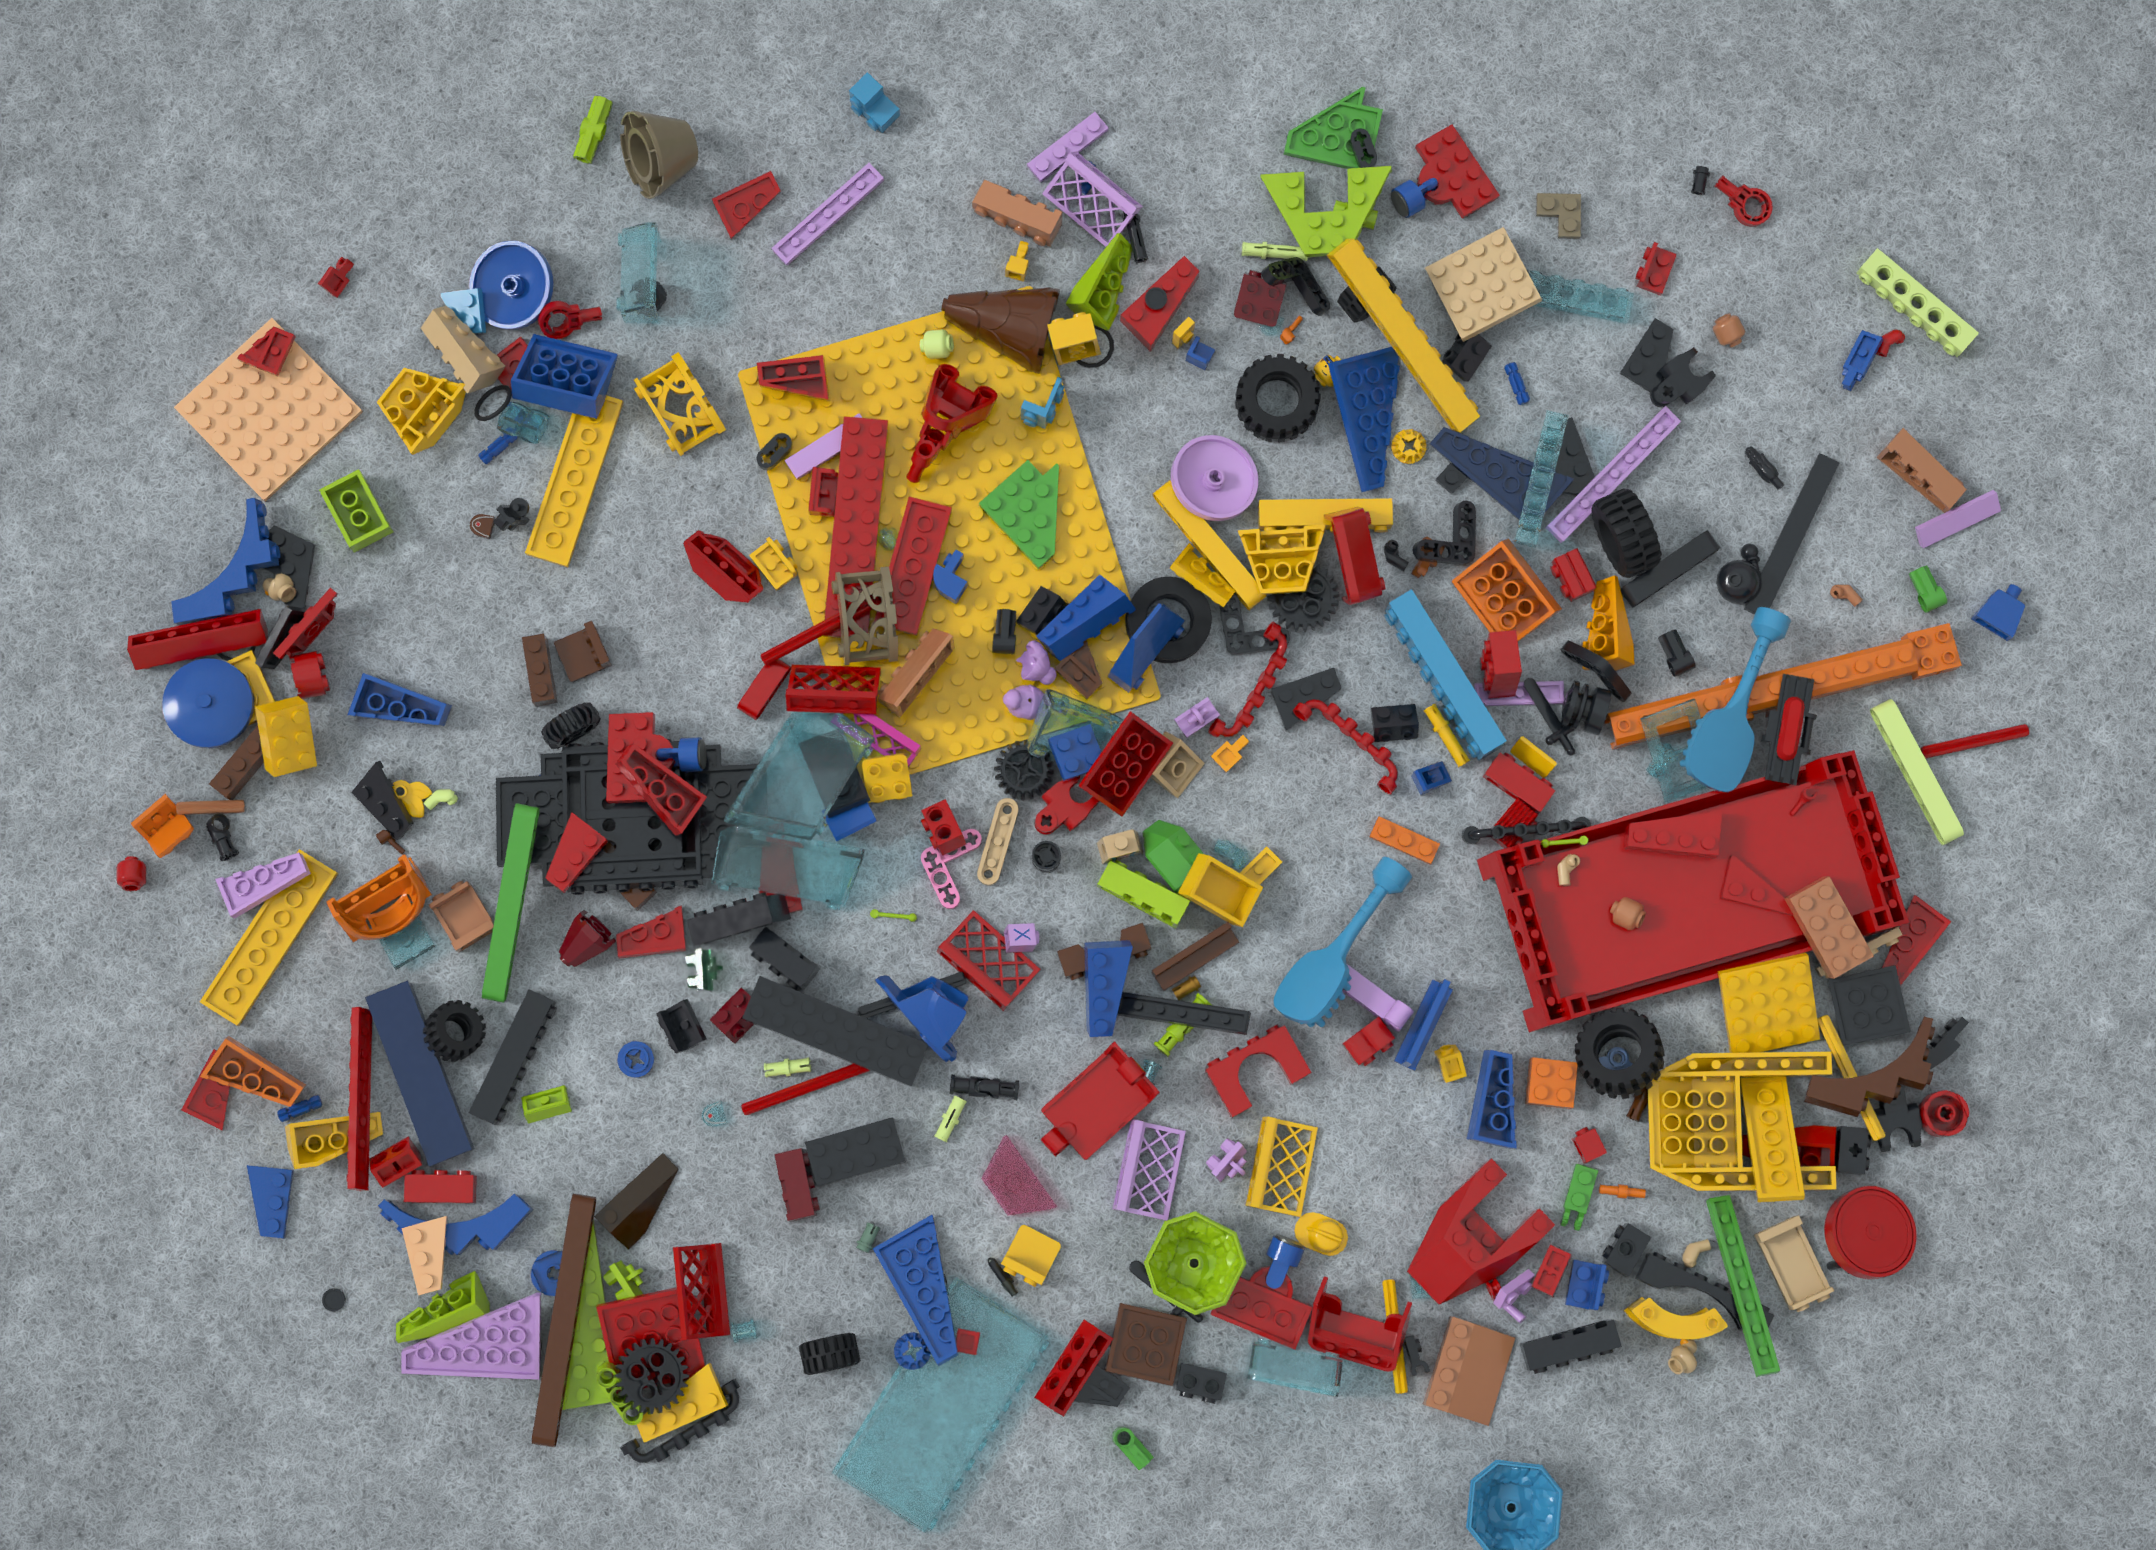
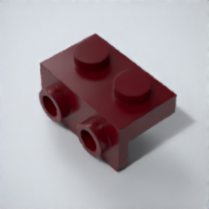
M742 987L710 1019L734 1044L754 1025L742 1019L751 998Z

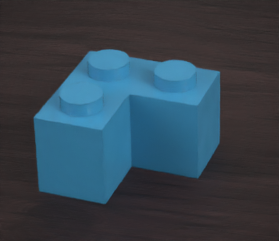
M868 72L849 90L851 109L856 115H863L867 119L866 123L874 131L878 129L883 133L900 116V109L884 95L883 86Z

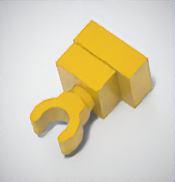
M1020 241L1016 256L1011 255L1007 262L1005 277L1024 282L1029 260L1025 259L1029 243Z

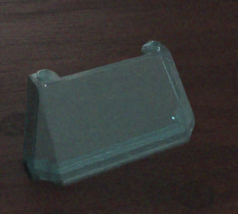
M792 712L728 810L724 821L728 824L811 841L816 834L820 836L828 824L825 823L826 815L859 761L863 757L865 759L868 758L874 748L871 744L875 738L842 713Z

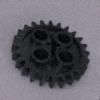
M1318 564L1312 570L1306 592H1292L1287 595L1277 593L1267 596V601L1272 602L1269 604V610L1276 609L1272 613L1273 618L1280 616L1278 623L1282 624L1286 621V629L1294 625L1295 632L1298 631L1299 627H1303L1305 633L1307 626H1310L1315 631V624L1317 623L1323 627V619L1331 621L1328 613H1336V609L1332 606L1339 605V601L1334 599L1339 597V592L1334 591L1338 588V584L1332 583L1334 576L1326 577L1328 569L1321 572L1320 564ZM1318 584L1322 587V590L1314 592L1310 588ZM1302 593H1306L1304 600L1300 599ZM1288 601H1293L1296 606L1288 609L1284 604ZM1314 605L1318 610L1314 613H1309L1306 611V608Z
M651 1338L647 1345L645 1339L640 1340V1347L637 1343H632L633 1351L626 1348L624 1352L627 1356L618 1357L622 1365H615L614 1368L619 1370L620 1373L613 1375V1377L619 1379L620 1382L616 1383L614 1387H621L622 1390L617 1395L626 1396L623 1401L624 1404L632 1402L631 1410L639 1406V1413H643L646 1408L648 1415L653 1414L654 1408L657 1413H662V1406L669 1410L671 1409L670 1402L673 1404L679 1403L676 1396H684L680 1388L688 1387L683 1382V1379L689 1377V1375L683 1374V1370L687 1369L688 1366H681V1362L685 1357L677 1358L676 1355L679 1349L671 1351V1343L664 1347L663 1339L655 1344L654 1338ZM653 1354L658 1355L660 1358L658 1367L651 1363ZM641 1358L645 1360V1365L641 1362ZM633 1366H637L641 1371L638 1378L633 1377L631 1374ZM654 1372L655 1376L653 1379L648 1380L647 1376ZM664 1375H668L671 1378V1385L669 1387L664 1386L662 1383ZM644 1386H648L651 1389L652 1393L649 1399L645 1398L642 1394ZM657 1387L662 1391L661 1395L658 1394Z

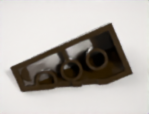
M662 1153L594 1217L629 1250L647 1232L679 1169Z

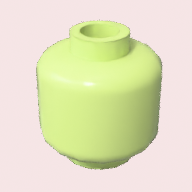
M946 330L927 331L923 339H920V350L925 352L929 359L947 358L950 352H953V337Z

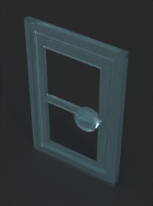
M1696 699L1688 700L1640 718L1665 803L1706 788V786L1695 779L1673 786L1667 762L1674 763L1678 759V754L1683 753V750L1688 749V746L1677 750L1668 749L1664 753L1656 726L1687 715L1691 730L1697 727L1696 720L1701 719Z

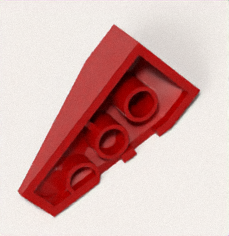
M1811 1125L1794 1128L1800 1167L1835 1166L1836 1127ZM1743 1135L1742 1155L1751 1158L1748 1136Z

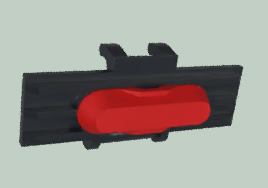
M1788 674L1782 675L1777 710L1766 711L1765 718H1768L1766 734H1763L1761 742L1771 743L1765 780L1791 785L1797 784L1801 755H1810L1811 750H1809L1813 722L1817 718L1816 714L1809 713L1814 679ZM1803 718H1804L1805 721H1804V727H1803V732H1802L1801 744H1800V746H1798L1799 740H1800V736H1801Z

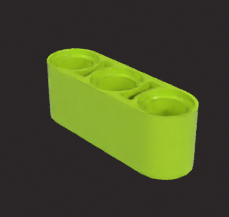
M610 1362L602 1363L597 1369L596 1380L598 1385L626 1424H639L643 1418V1413H639L634 1417L629 1416L626 1412L631 1408L632 1402L624 1404L623 1401L626 1396L617 1398L613 1394L616 1390L621 1389V1387H614L616 1383L620 1382L619 1379L614 1377L603 1379L601 1377V1373L604 1371H610L615 1375L620 1373L619 1370L614 1368L615 1365Z

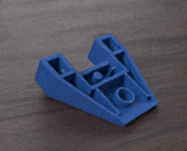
M1158 603L1131 637L1112 667L1108 677L1128 693L1133 688L1137 690L1145 680L1142 678L1145 670L1168 641H1171L1173 637L1177 640L1185 629L1182 626L1185 620L1165 604Z

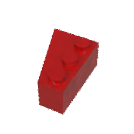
M823 355L757 363L760 387L829 401Z

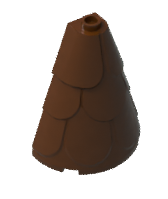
M1047 287L949 294L948 299H943L941 311L945 312L944 317L947 321L975 340H981L1001 355L1004 354L1028 371L1040 374L1049 332L1047 324H1051L1060 289Z

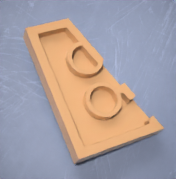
M448 1216L402 1228L418 1295L442 1289Z

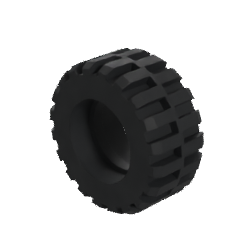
M1270 354L1264 356V359L1261 361L1260 359L1255 360L1251 367L1248 366L1245 369L1243 376L1240 377L1238 382L1235 407L1238 410L1239 420L1244 422V427L1247 431L1251 429L1255 437H1265V441L1272 442V439H1278V443L1285 442L1287 438H1290V440L1297 438L1298 434L1305 433L1309 425H1312L1319 409L1321 394L1319 393V382L1315 381L1316 375L1312 370H1307V364L1303 361L1301 363L1296 362V357L1290 356V359L1284 358V354H1277V357L1272 358ZM1273 380L1287 382L1298 393L1296 409L1285 416H1273L1266 413L1257 402V393L1264 383Z
M1623 488L1594 502L1591 511L1597 536L1604 552L1607 554V558L1619 575L1631 578L1656 567L1660 563L1662 553L1657 533L1653 527L1654 525L1643 503L1632 490Z
M1616 1008V1012L1606 1009L1604 1010L1605 1014L1601 1016L1596 1013L1592 1016L1593 1021L1591 1023L1586 1021L1582 1026L1584 1031L1578 1033L1576 1037L1578 1043L1575 1044L1574 1050L1577 1065L1587 1084L1591 1088H1595L1597 1093L1601 1095L1607 1093L1609 1098L1616 1099L1617 1095H1621L1622 1099H1627L1629 1094L1635 1093L1636 1096L1642 1094L1641 1089L1644 1087L1647 1090L1653 1086L1651 1081L1653 1079L1658 1080L1661 1075L1659 1070L1664 1067L1663 1057L1665 1056L1662 1041L1655 1025L1650 1023L1645 1015L1641 1014L1638 1016L1637 1011L1629 1009L1628 1012H1625L1624 1008ZM1628 1037L1636 1040L1641 1047V1053L1636 1062L1628 1068L1612 1070L1600 1063V1050L1611 1039Z

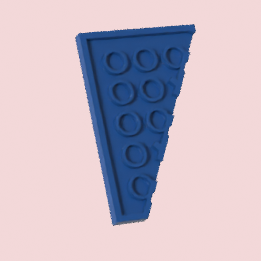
M1393 347L1328 363L1361 492L1383 487L1385 483V469L1387 468L1385 457L1387 446L1390 445L1391 422L1394 415L1392 413L1393 399L1396 398L1397 375L1400 370V365H1398L1399 356Z

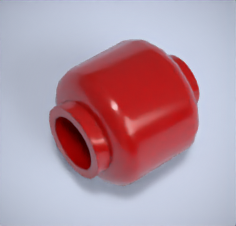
M134 856L126 857L125 860L120 861L116 867L117 884L125 891L140 890L146 884V864Z

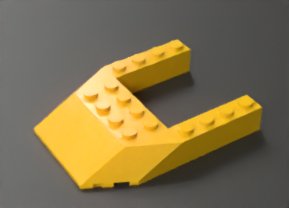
M1831 1052L1693 1053L1660 1070V1077L1658 1080L1653 1079L1651 1081L1653 1086L1648 1089L1650 1169L1696 1191H1756L1752 1167H1743L1740 1077L1832 1075ZM1836 1166L1800 1167L1804 1190H1836Z

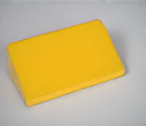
M1521 736L1510 750L1511 754L1542 778H1546L1557 764L1556 761L1524 736Z

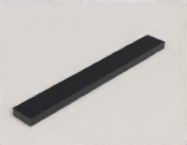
M1821 453L1818 454L1761 572V590L1755 599L1747 602L1744 610L1755 615L1758 607H1771L1839 462Z

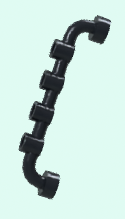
M1578 817L1573 821L1567 819L1560 820L1557 823L1541 821L1535 825L1519 823L1512 827L1496 825L1488 829H1478L1475 826H1469L1463 830L1462 839L1467 844H1475L1480 838L1492 837L1493 839H1500L1504 836L1512 835L1515 837H1522L1526 834L1545 835L1548 832L1564 834L1570 830L1576 831L1590 827L1591 822L1586 817Z
M736 1378L721 1386L724 1396L728 1394L730 1396L728 1406L715 1411L710 1416L698 1421L668 1441L656 1446L648 1453L641 1454L637 1451L640 1445L637 1439L634 1438L620 1447L624 1456L629 1454L633 1460L639 1463H647L654 1459L657 1462H661L670 1456L668 1451L676 1447L677 1450H681L690 1444L688 1439L696 1435L699 1439L710 1432L709 1426L716 1423L719 1427L729 1421L728 1415L736 1410L739 1404L737 1389L740 1385Z

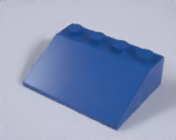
M533 334L511 379L512 398L597 419L605 402L618 354Z

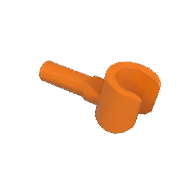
M1298 316L1292 325L1285 328L1280 335L1281 340L1286 345L1295 339L1296 336L1292 332L1303 320L1301 316Z

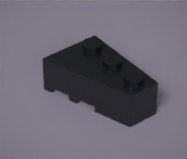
M766 926L749 946V949L753 951L751 953L753 958L760 963L765 960L771 965L768 969L778 977L781 974L787 977L786 983L796 991L799 987L805 990L820 970L817 964L813 961L811 962L801 952L793 948Z

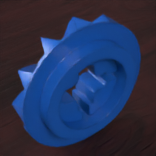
M629 1042L618 1053V1066L629 1077L638 1078L644 1076L653 1067V1052L643 1042ZM641 1050L639 1058L644 1062V1065L636 1063L631 1069L633 1061L627 1055L636 1056Z
M911 1332L902 1335L894 1347L895 1359L900 1366L909 1370L923 1367L931 1355L919 1333ZM908 1341H910L913 1347L919 1348L922 1346V1349L916 1352L917 1361L911 1355L903 1356V1353L909 1350Z

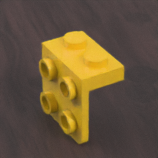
M905 754L866 758L862 761L865 788L871 800L868 803H880L885 800H900L912 797L911 780Z
M1021 1225L1001 1263L1005 1266L1003 1271L1013 1276H1016L1017 1273L1025 1276L1023 1281L1036 1287L1037 1283L1042 1285L1061 1248V1244L1026 1225Z

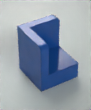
M1196 336L1186 354V361L1206 370L1215 349L1201 343L1200 337Z

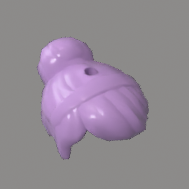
M1036 640L1029 641L1026 645L1027 651L1016 659V662L1022 663L1021 677L1024 680H1039L1042 684L1050 685L1056 678V670L1050 667L1048 652Z
M1021 685L1009 690L1003 696V703L1009 712L1017 718L1033 720L1046 707L1047 699L1039 688L1033 685Z

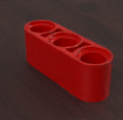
M780 659L769 665H764L740 700L737 709L752 719L757 720L789 674L791 666Z

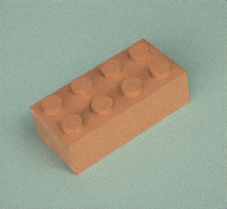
M1829 876L1821 877L1784 898L1828 978L1835 979L1874 957Z

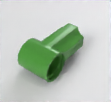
M1927 565L1909 573L1918 593V602L1925 613L1947 604L1945 592L1940 586H1937Z
M1122 1426L1114 1430L1112 1435L1113 1442L1138 1470H1141L1154 1458L1130 1429ZM1123 1431L1129 1434V1440L1125 1444H1121L1117 1440L1118 1434Z

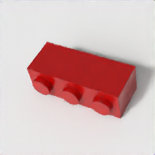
M1500 752L1483 775V778L1515 800L1517 798L1520 799L1531 810L1539 814L1556 791L1552 788L1553 785L1544 778L1540 780L1533 775L1534 771L1525 765L1519 766L1515 763L1516 759L1510 754H1502Z
M413 1170L411 1174L405 1175L404 1202L476 1203L477 1176L471 1175V1171H457V1175H448L447 1170H434V1175H425V1170Z

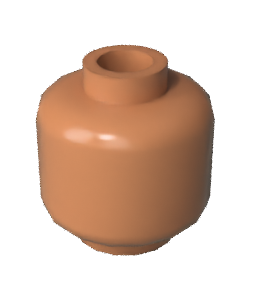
M1728 313L1714 321L1713 332L1720 345L1725 346L1729 344L1731 348L1742 342L1741 337L1744 336L1746 331L1738 316H1731Z
M1623 897L1619 902L1615 901L1610 910V913L1613 914V922L1628 930H1633L1636 927L1639 928L1646 916L1644 906L1628 897Z

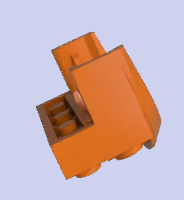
M405 854L398 858L399 864L338 901L335 898L326 901L332 916L353 942L358 939L377 940L392 936L405 929L418 917L424 906L425 899L432 894L419 868L411 857L408 858ZM400 895H402L390 907L380 912L371 914L372 912L377 911L381 906L385 905L391 900L397 899ZM366 919H368L372 929L369 928Z

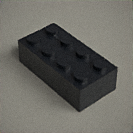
M893 1117L805 1142L817 1187L906 1162Z

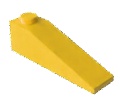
M380 1112L370 1113L371 1141L383 1135ZM349 1116L286 1125L287 1147L294 1170L317 1167L348 1152Z

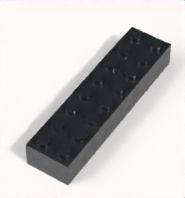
M762 976L758 978L742 1017L745 1021L909 1087L914 1082L928 1044Z

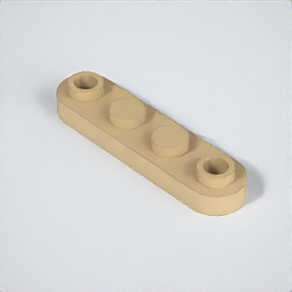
M1010 798L1000 800L996 806L978 867V879L987 886L993 885L999 880L1017 819L1018 805ZM1009 806L1012 811L1010 814H1005L1003 808ZM989 870L992 871L993 876L986 878L984 873Z

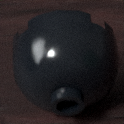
M1734 560L1728 562L1720 569L1717 574L1716 584L1718 592L1725 600L1732 604L1742 605L1758 596L1762 587V578L1753 564L1744 560Z

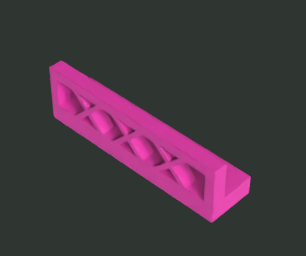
M837 713L832 719L833 723L883 756L891 755L888 753L889 751H893V754H896L895 750H908L912 753L907 760L908 768L921 750L919 744L874 714H854L855 723L844 724L839 720L843 713ZM857 717L860 718V719L863 720V721H862V722H858V721H857ZM869 724L872 726L874 735L862 736L858 726ZM856 726L857 732L850 727ZM875 729L881 732L882 734L876 735ZM887 736L891 739L892 748H880L877 738ZM869 739H875V744ZM894 742H896L900 746L895 747Z

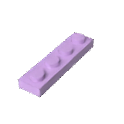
M1094 112L1027 163V167L1041 183L1063 166L1069 153L1075 151L1080 153L1106 133L1109 128L1097 113Z

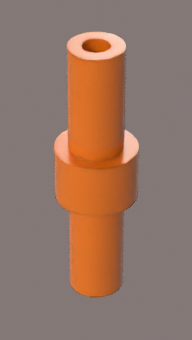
M1600 1184L1599 1194L1617 1195V1198L1624 1199L1627 1197L1645 1198L1646 1189L1629 1188L1628 1185L1618 1184V1186Z

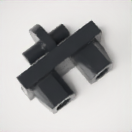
M515 498L510 505H500L496 509L500 514L493 521L494 524L502 531L506 529L513 531L518 525H526L530 521L528 517H524L529 512V503L524 498Z

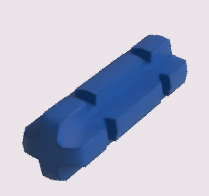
M1512 362L1505 365L1504 369L1506 374L1509 375L1508 379L1514 394H1517L1516 400L1518 404L1528 403L1530 398L1528 392H1525L1526 387L1521 374L1518 373L1517 364Z
M508 429L503 433V437H498L487 447V450L484 449L479 453L478 456L483 463L488 464L493 460V456L496 457L509 446L510 442L512 444L517 440L518 437L512 429Z
M316 1095L308 1101L306 1099L293 1104L289 1108L285 1107L278 1110L277 1115L281 1122L290 1120V1117L295 1118L310 1112L311 1109L321 1108L322 1101Z

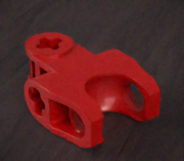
M1080 776L1067 781L1057 782L1042 795L1041 798L1047 806L1035 818V828L1040 834L1049 835L1062 824L1069 831L1074 830L1086 820L1089 813L1100 802L1094 797L1084 803H1077L1072 800L1069 791L1078 783ZM1042 818L1045 820L1051 819L1049 827L1048 825H1041Z

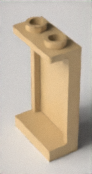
M1799 1215L1754 1234L1789 1310L1796 1309L1797 1312L1809 1308V1303L1817 1300L1819 1303L1829 1299V1294L1834 1292L1833 1287L1829 1286L1801 1227L1803 1223Z

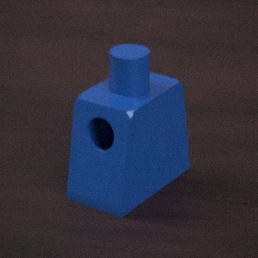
M2010 584L2006 592L2000 589L1996 590L1973 615L1971 620L2004 640H2010L2015 635L2025 608V604L2017 600L2022 592L2021 588Z

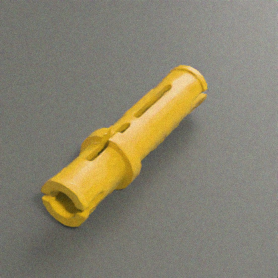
M1436 703L1423 710L1434 726L1432 728L1433 731L1438 733L1458 768L1469 762L1470 758H1468L1448 725L1450 722L1448 719H1444Z

